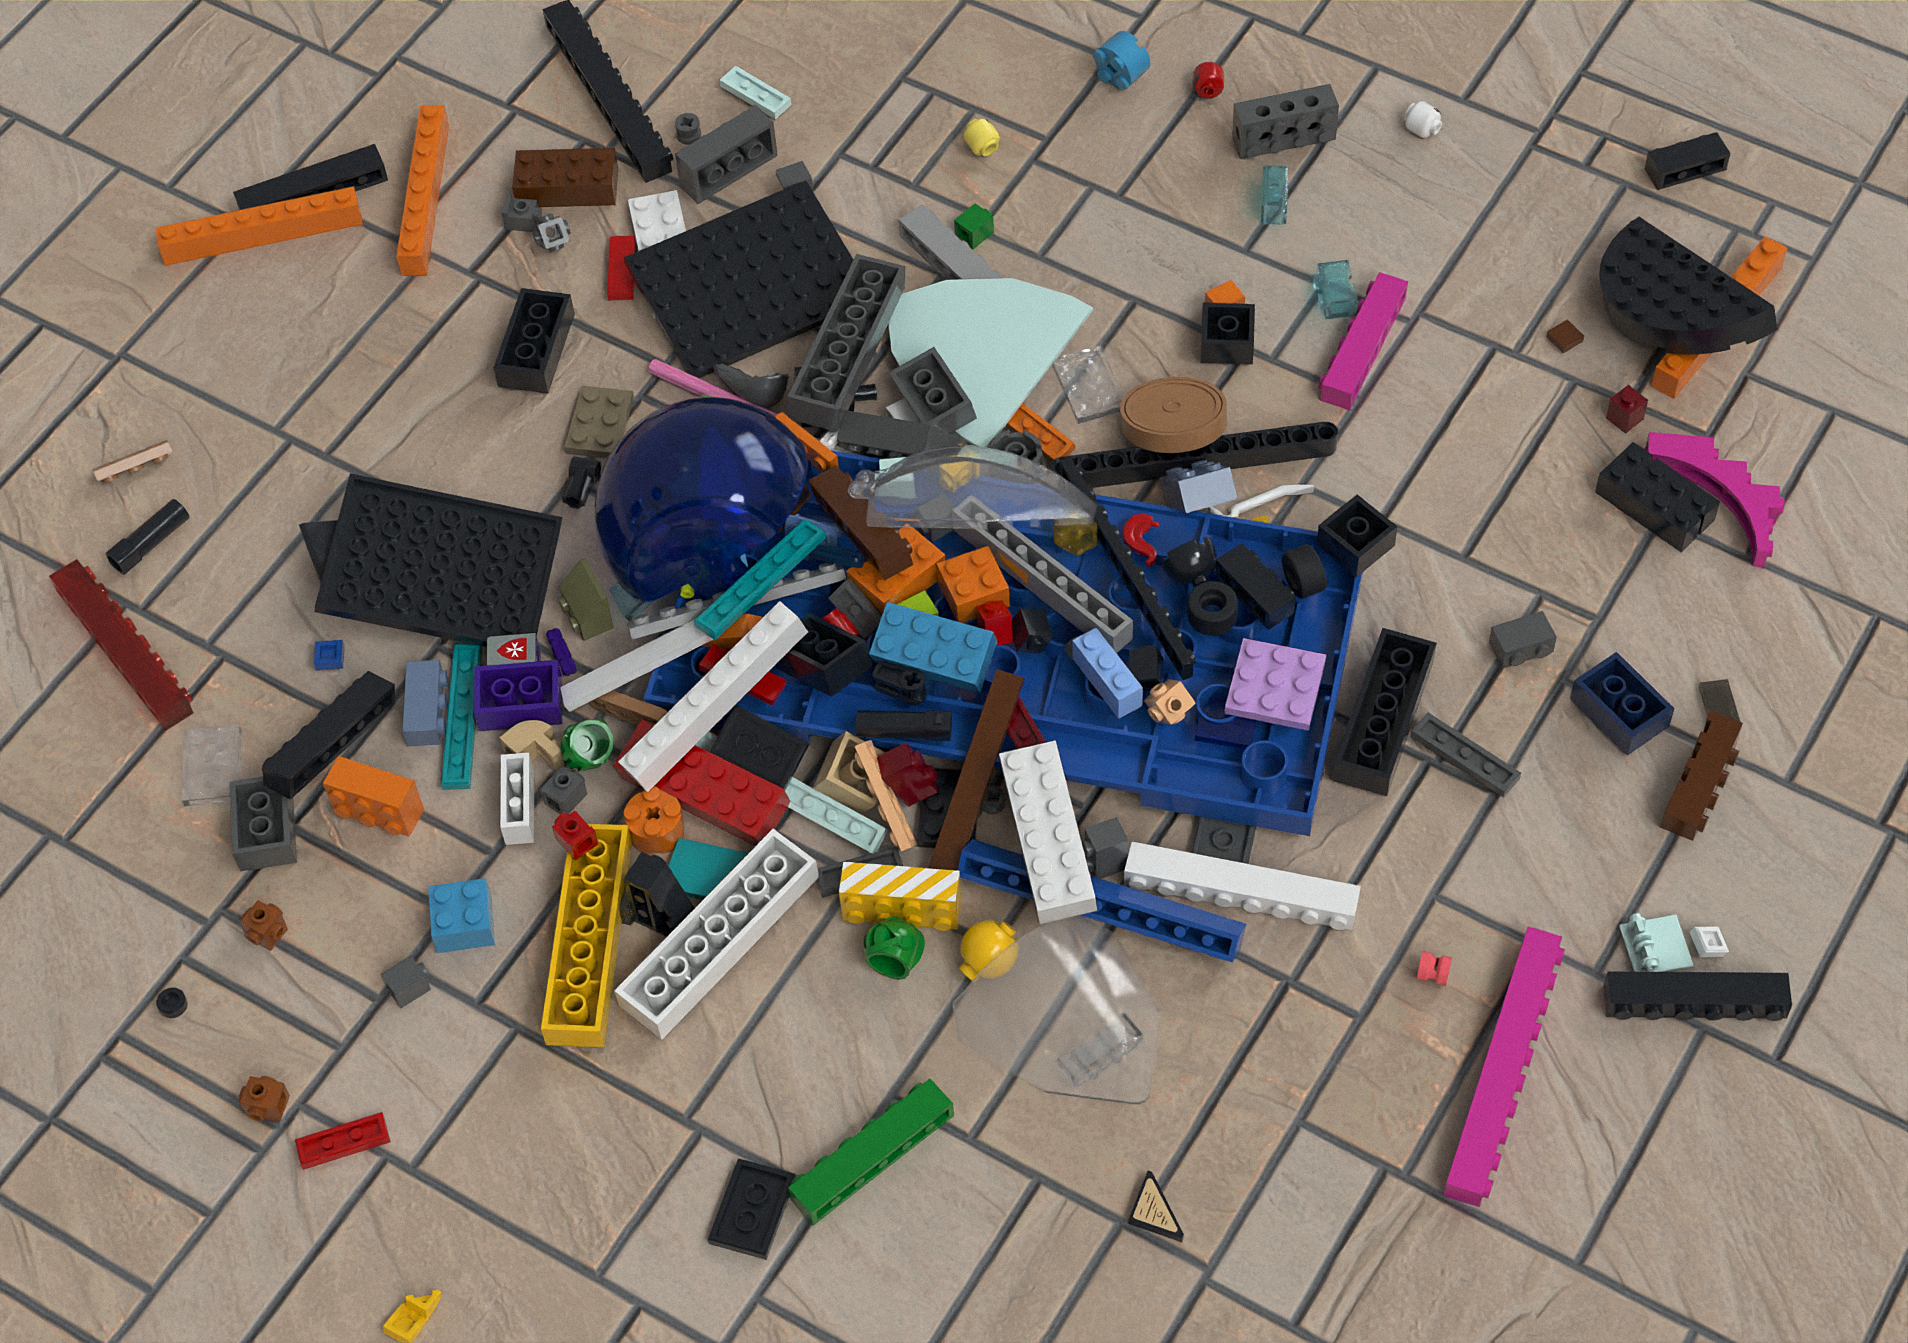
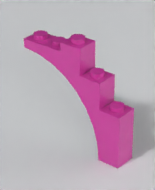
M1649 432L1645 450L1652 454L1651 460L1654 461L1658 458L1682 476L1719 499L1734 514L1745 531L1751 548L1753 566L1764 567L1767 557H1772L1773 541L1769 540V535L1772 534L1773 524L1776 523L1778 513L1783 514L1784 497H1780V486L1751 484V473H1747V462L1718 459L1719 449L1714 448V437Z

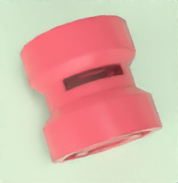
M1423 951L1417 980H1435L1437 984L1446 986L1452 957L1444 955L1442 957H1435L1431 952Z

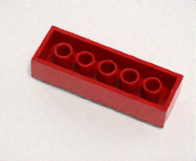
M642 719L613 767L621 779L644 790L618 762L655 726ZM696 745L654 785L660 790L676 797L681 809L754 846H757L772 829H775L791 802L783 788Z

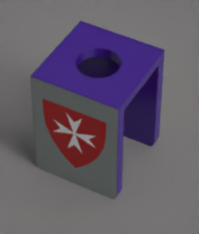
M536 633L487 638V666L541 661V652Z

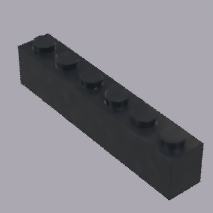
M372 144L234 191L233 194L238 209L243 210L353 186L355 191H359L388 181V177L376 145Z
M370 671L356 679L325 710H321L315 719L308 725L303 726L296 736L290 741L285 742L277 753L265 760L262 765L263 786L291 800L395 705V684Z
M1607 971L1604 982L1606 1017H1615L1619 1020L1645 1017L1649 1020L1661 1018H1676L1678 1020L1706 1018L1715 1021L1722 1018H1736L1740 1021H1747L1752 1018H1766L1770 1021H1778L1783 1018L1787 1019L1792 1007L1788 973Z

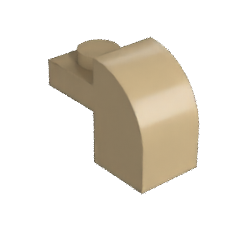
M538 720L523 721L499 737L505 754L529 752L531 761L539 755L556 771L565 765L561 745L555 740L552 727L545 722Z

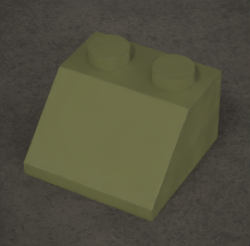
M583 558L559 585L562 597L558 598L562 611L564 613L569 612L571 617L568 619L574 633L579 632L585 641L613 629L614 626L607 597L586 558Z

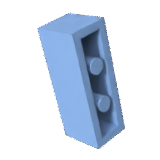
M1097 628L1072 640L1073 660L1118 719L1142 706L1143 687Z

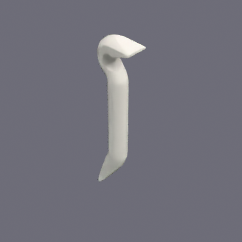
M1314 485L1279 486L1235 504L1230 508L1229 515H1223L1212 506L1208 507V512L1210 514L1237 517L1241 513L1282 496L1313 493Z

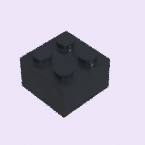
M1203 303L1201 363L1253 364L1255 304Z
M1357 494L1318 525L1317 545L1354 576L1358 577L1395 546L1398 526Z

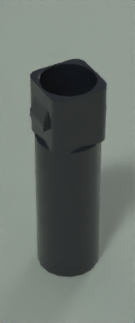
M172 499L128 537L121 539L105 553L110 565L125 575L142 561V558L190 518L187 510L177 500Z
M857 710V737L951 741V711Z

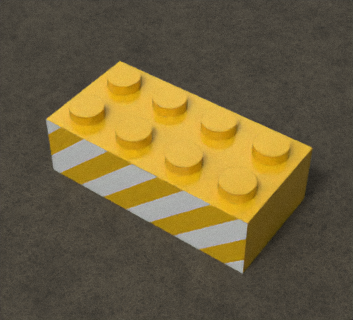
M843 862L839 888L843 921H849L853 924H861L863 922L878 923L886 918L896 916L914 925L916 928L929 927L940 931L958 930L962 901L960 871Z

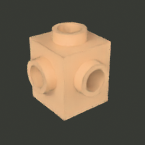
M1170 679L1153 687L1150 690L1151 695L1144 700L1149 707L1147 710L1148 714L1155 722L1170 725L1180 722L1186 716L1185 712L1196 704L1181 681Z

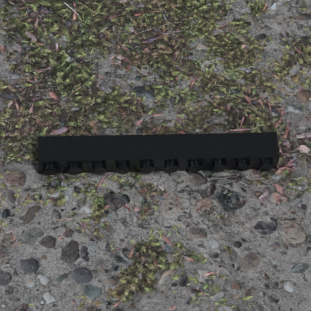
M565 0L542 9L548 31L645 183L671 173V161L674 160L669 147L663 146L660 133L658 131L654 132L649 116L643 115L638 99L634 100L632 98L629 85L627 83L623 84L618 68L612 67L609 54L607 52L603 53L599 39L592 36L591 27L588 22H583L579 8L574 7L570 0Z

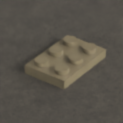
M582 386L565 443V453L617 459L634 399L633 391Z

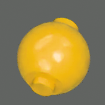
M984 920L971 926L961 941L960 954L964 961L959 966V969L975 983L981 977L995 979L1007 974L1014 967L1019 955L1018 940L1014 936L1016 933L1015 929L1005 921H1002L1000 924L995 920Z

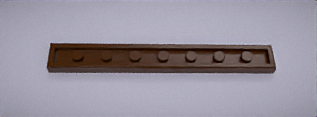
M996 669L928 867L930 869L958 871L961 852L970 841L1025 680L1021 676Z

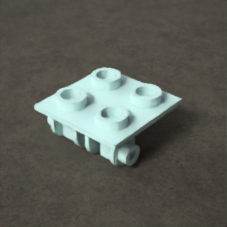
M1637 913L1629 917L1630 921L1628 923L1619 925L1634 972H1668L1694 966L1677 915L1646 920L1644 917H1641V914Z

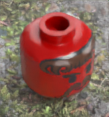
M1214 62L1199 64L1193 72L1194 92L1199 97L1205 99L1219 96L1224 89V71L1222 67Z

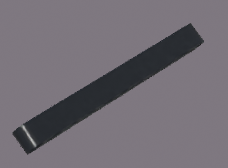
M1317 422L1221 435L1207 446L1180 453H1160L1140 447L1064 456L1056 458L1051 463V485L1054 488L1068 490L1060 478V460L1068 457L1071 458L1075 466L1078 465L1081 468L1086 485H1091L1092 488L1157 480L1159 477L1166 476V471L1177 467L1191 469L1192 463L1207 460V462L1213 461L1214 463L1220 462L1222 466L1230 467L1231 470L1327 457L1334 454L1337 449L1338 428L1331 422Z

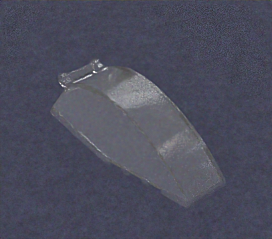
M948 445L929 448L909 455L880 472L861 470L856 475L855 481L851 482L848 487V493L852 498L869 499L866 519L867 526L981 529L986 528V521H1003V527L1006 528L1013 527V520H1030V526H1040V519H1057V525L1093 524L1097 513V504L1072 483L1047 467L1013 453L973 445Z

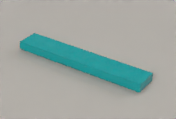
M804 519L694 620V626L714 640L719 638L826 539V532Z
M454 644L441 779L443 790L471 789L476 731L474 668L481 666L482 646Z

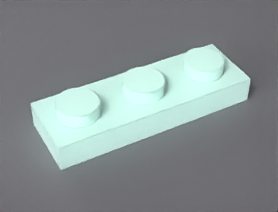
M737 66L733 67L720 79V87L750 105H756L761 111L775 120L791 106V98Z

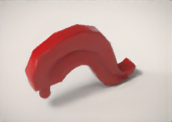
M1143 513L1133 515L1125 523L1122 536L1124 544L1130 550L1147 558L1148 560L1145 561V565L1150 567L1156 562L1157 552L1142 537L1150 531L1151 526L1159 527L1160 524L1153 521L1152 516Z

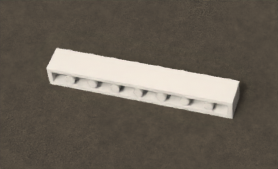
M779 601L618 761L619 764L648 792L808 633L799 617Z
M1137 842L1131 843L1124 870V885L1136 890L1146 889L1159 892L1165 896L1176 895L1186 897L1195 902L1207 901L1221 907L1232 906L1242 908L1251 913H1268L1281 919L1293 918L1307 924L1318 923L1328 925L1337 930H1353L1361 888L1358 885Z

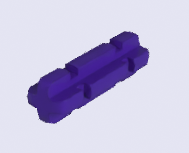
M560 629L548 630L546 633L547 640L552 647L551 649L556 660H558L563 675L575 674L577 672L576 664L571 657L572 655L562 637Z

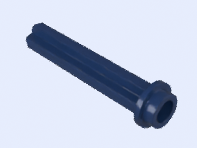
M819 544L803 560L808 562L819 560L862 568L864 562H867V557L861 551Z

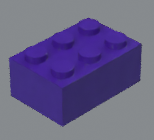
M558 660L476 666L474 668V715L479 731L511 729L516 724L528 720H538L549 725L563 724V697L560 688L562 687V675Z

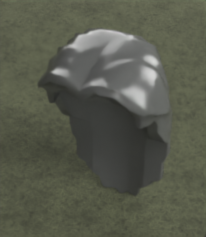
M724 364L713 365L714 372L734 393L757 406L770 407L776 405L783 398L784 392L787 390L789 374L776 373L772 376L758 377L755 375L751 377L742 370Z

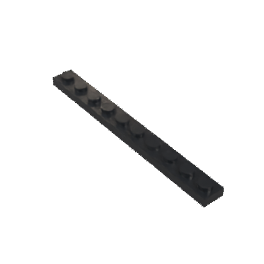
M1070 457L1060 460V478L1183 681L1193 677V665L1196 664L1193 652L1190 648H1185L1179 629L1177 627L1173 628L1170 623L1167 609L1164 606L1160 607L1154 588L1152 586L1148 587L1145 582L1142 568L1134 564L1129 547L1127 545L1123 546L1120 541L1117 527L1115 525L1111 526L1105 507L1097 503L1095 492L1091 485H1086L1081 468L1078 465L1075 466Z

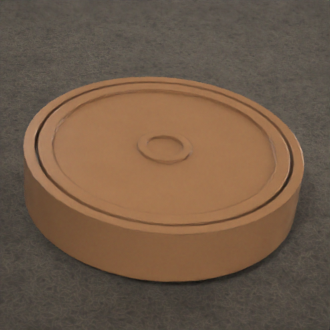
M1168 377L1152 380L1135 387L1123 398L1120 405L1121 429L1124 436L1132 444L1149 451L1180 453L1196 450L1214 442L1224 433L1227 426L1226 398L1217 387L1199 379Z

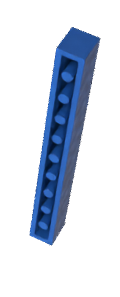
M974 839L962 850L958 867L960 878L1034 900L1022 854ZM1090 876L1096 898L1097 911L1081 914L1082 916L1232 963L1241 950L1246 923Z

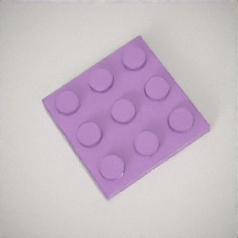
M1243 638L1225 705V714L1309 731L1326 662V655Z

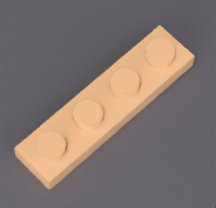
M869 740L856 745V761L861 769L864 768L868 775V779H866L867 786L873 795L876 794L880 802L878 810L882 819L888 821L892 831L889 833L895 847H899L901 852L917 845L894 791L881 777L877 761L878 754L872 741Z

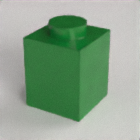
M974 203L954 220L955 235L961 241L967 242L971 249H975L994 233L993 215L989 210L983 209Z

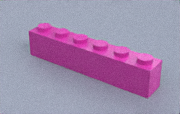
M1381 272L1378 273L1375 281H1370L1366 291V299H1361L1359 302L1357 317L1351 318L1347 328V336H1342L1340 339L1337 356L1332 355L1328 365L1329 371L1327 375L1323 374L1318 385V389H1321L1320 401L1347 410L1351 409L1407 298L1408 281Z

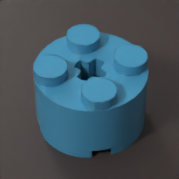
M1119 31L1093 52L1092 55L1099 70L1097 74L1102 82H1109L1121 90H1126L1149 69L1150 58L1144 46L1141 49L1135 43L1138 40L1135 36L1126 31Z

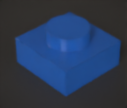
M343 640L315 642L314 666L316 670L343 669L345 648Z

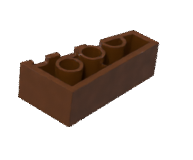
M1710 710L1704 731H1701L1698 736L1692 756L1689 757L1681 776L1682 781H1678L1665 810L1660 828L1692 841L1697 831L1703 833L1709 819L1705 814L1708 809L1714 810L1719 798L1716 790L1718 787L1724 788L1730 774L1726 769L1728 765L1734 766L1740 751L1735 748L1743 725L1742 722Z

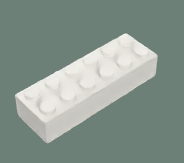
M1056 741L1000 753L1002 772L1039 923L1043 924L1097 911L1096 898Z

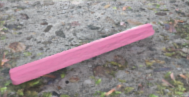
M653 359L648 366L649 373L697 395L732 400L734 411L741 407L773 421L774 417L778 415L771 410L752 404L731 392L657 359Z

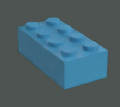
M887 602L869 655L876 664L882 661L911 669H918L924 674L925 678L980 693L997 644V639L992 631Z

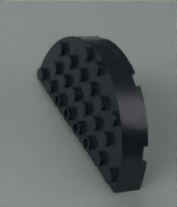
M1641 217L1630 221L1613 238L1602 257L1599 278L1604 305L1612 324L1624 336L1650 349H1653L1654 346L1666 348L1667 353L1674 354L1716 353L1731 350L1730 345L1744 341L1746 345L1753 343L1778 330L1774 305Z

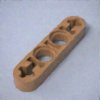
M610 691L588 702L597 711L639 725L642 719L656 725L668 713L658 706L615 691Z

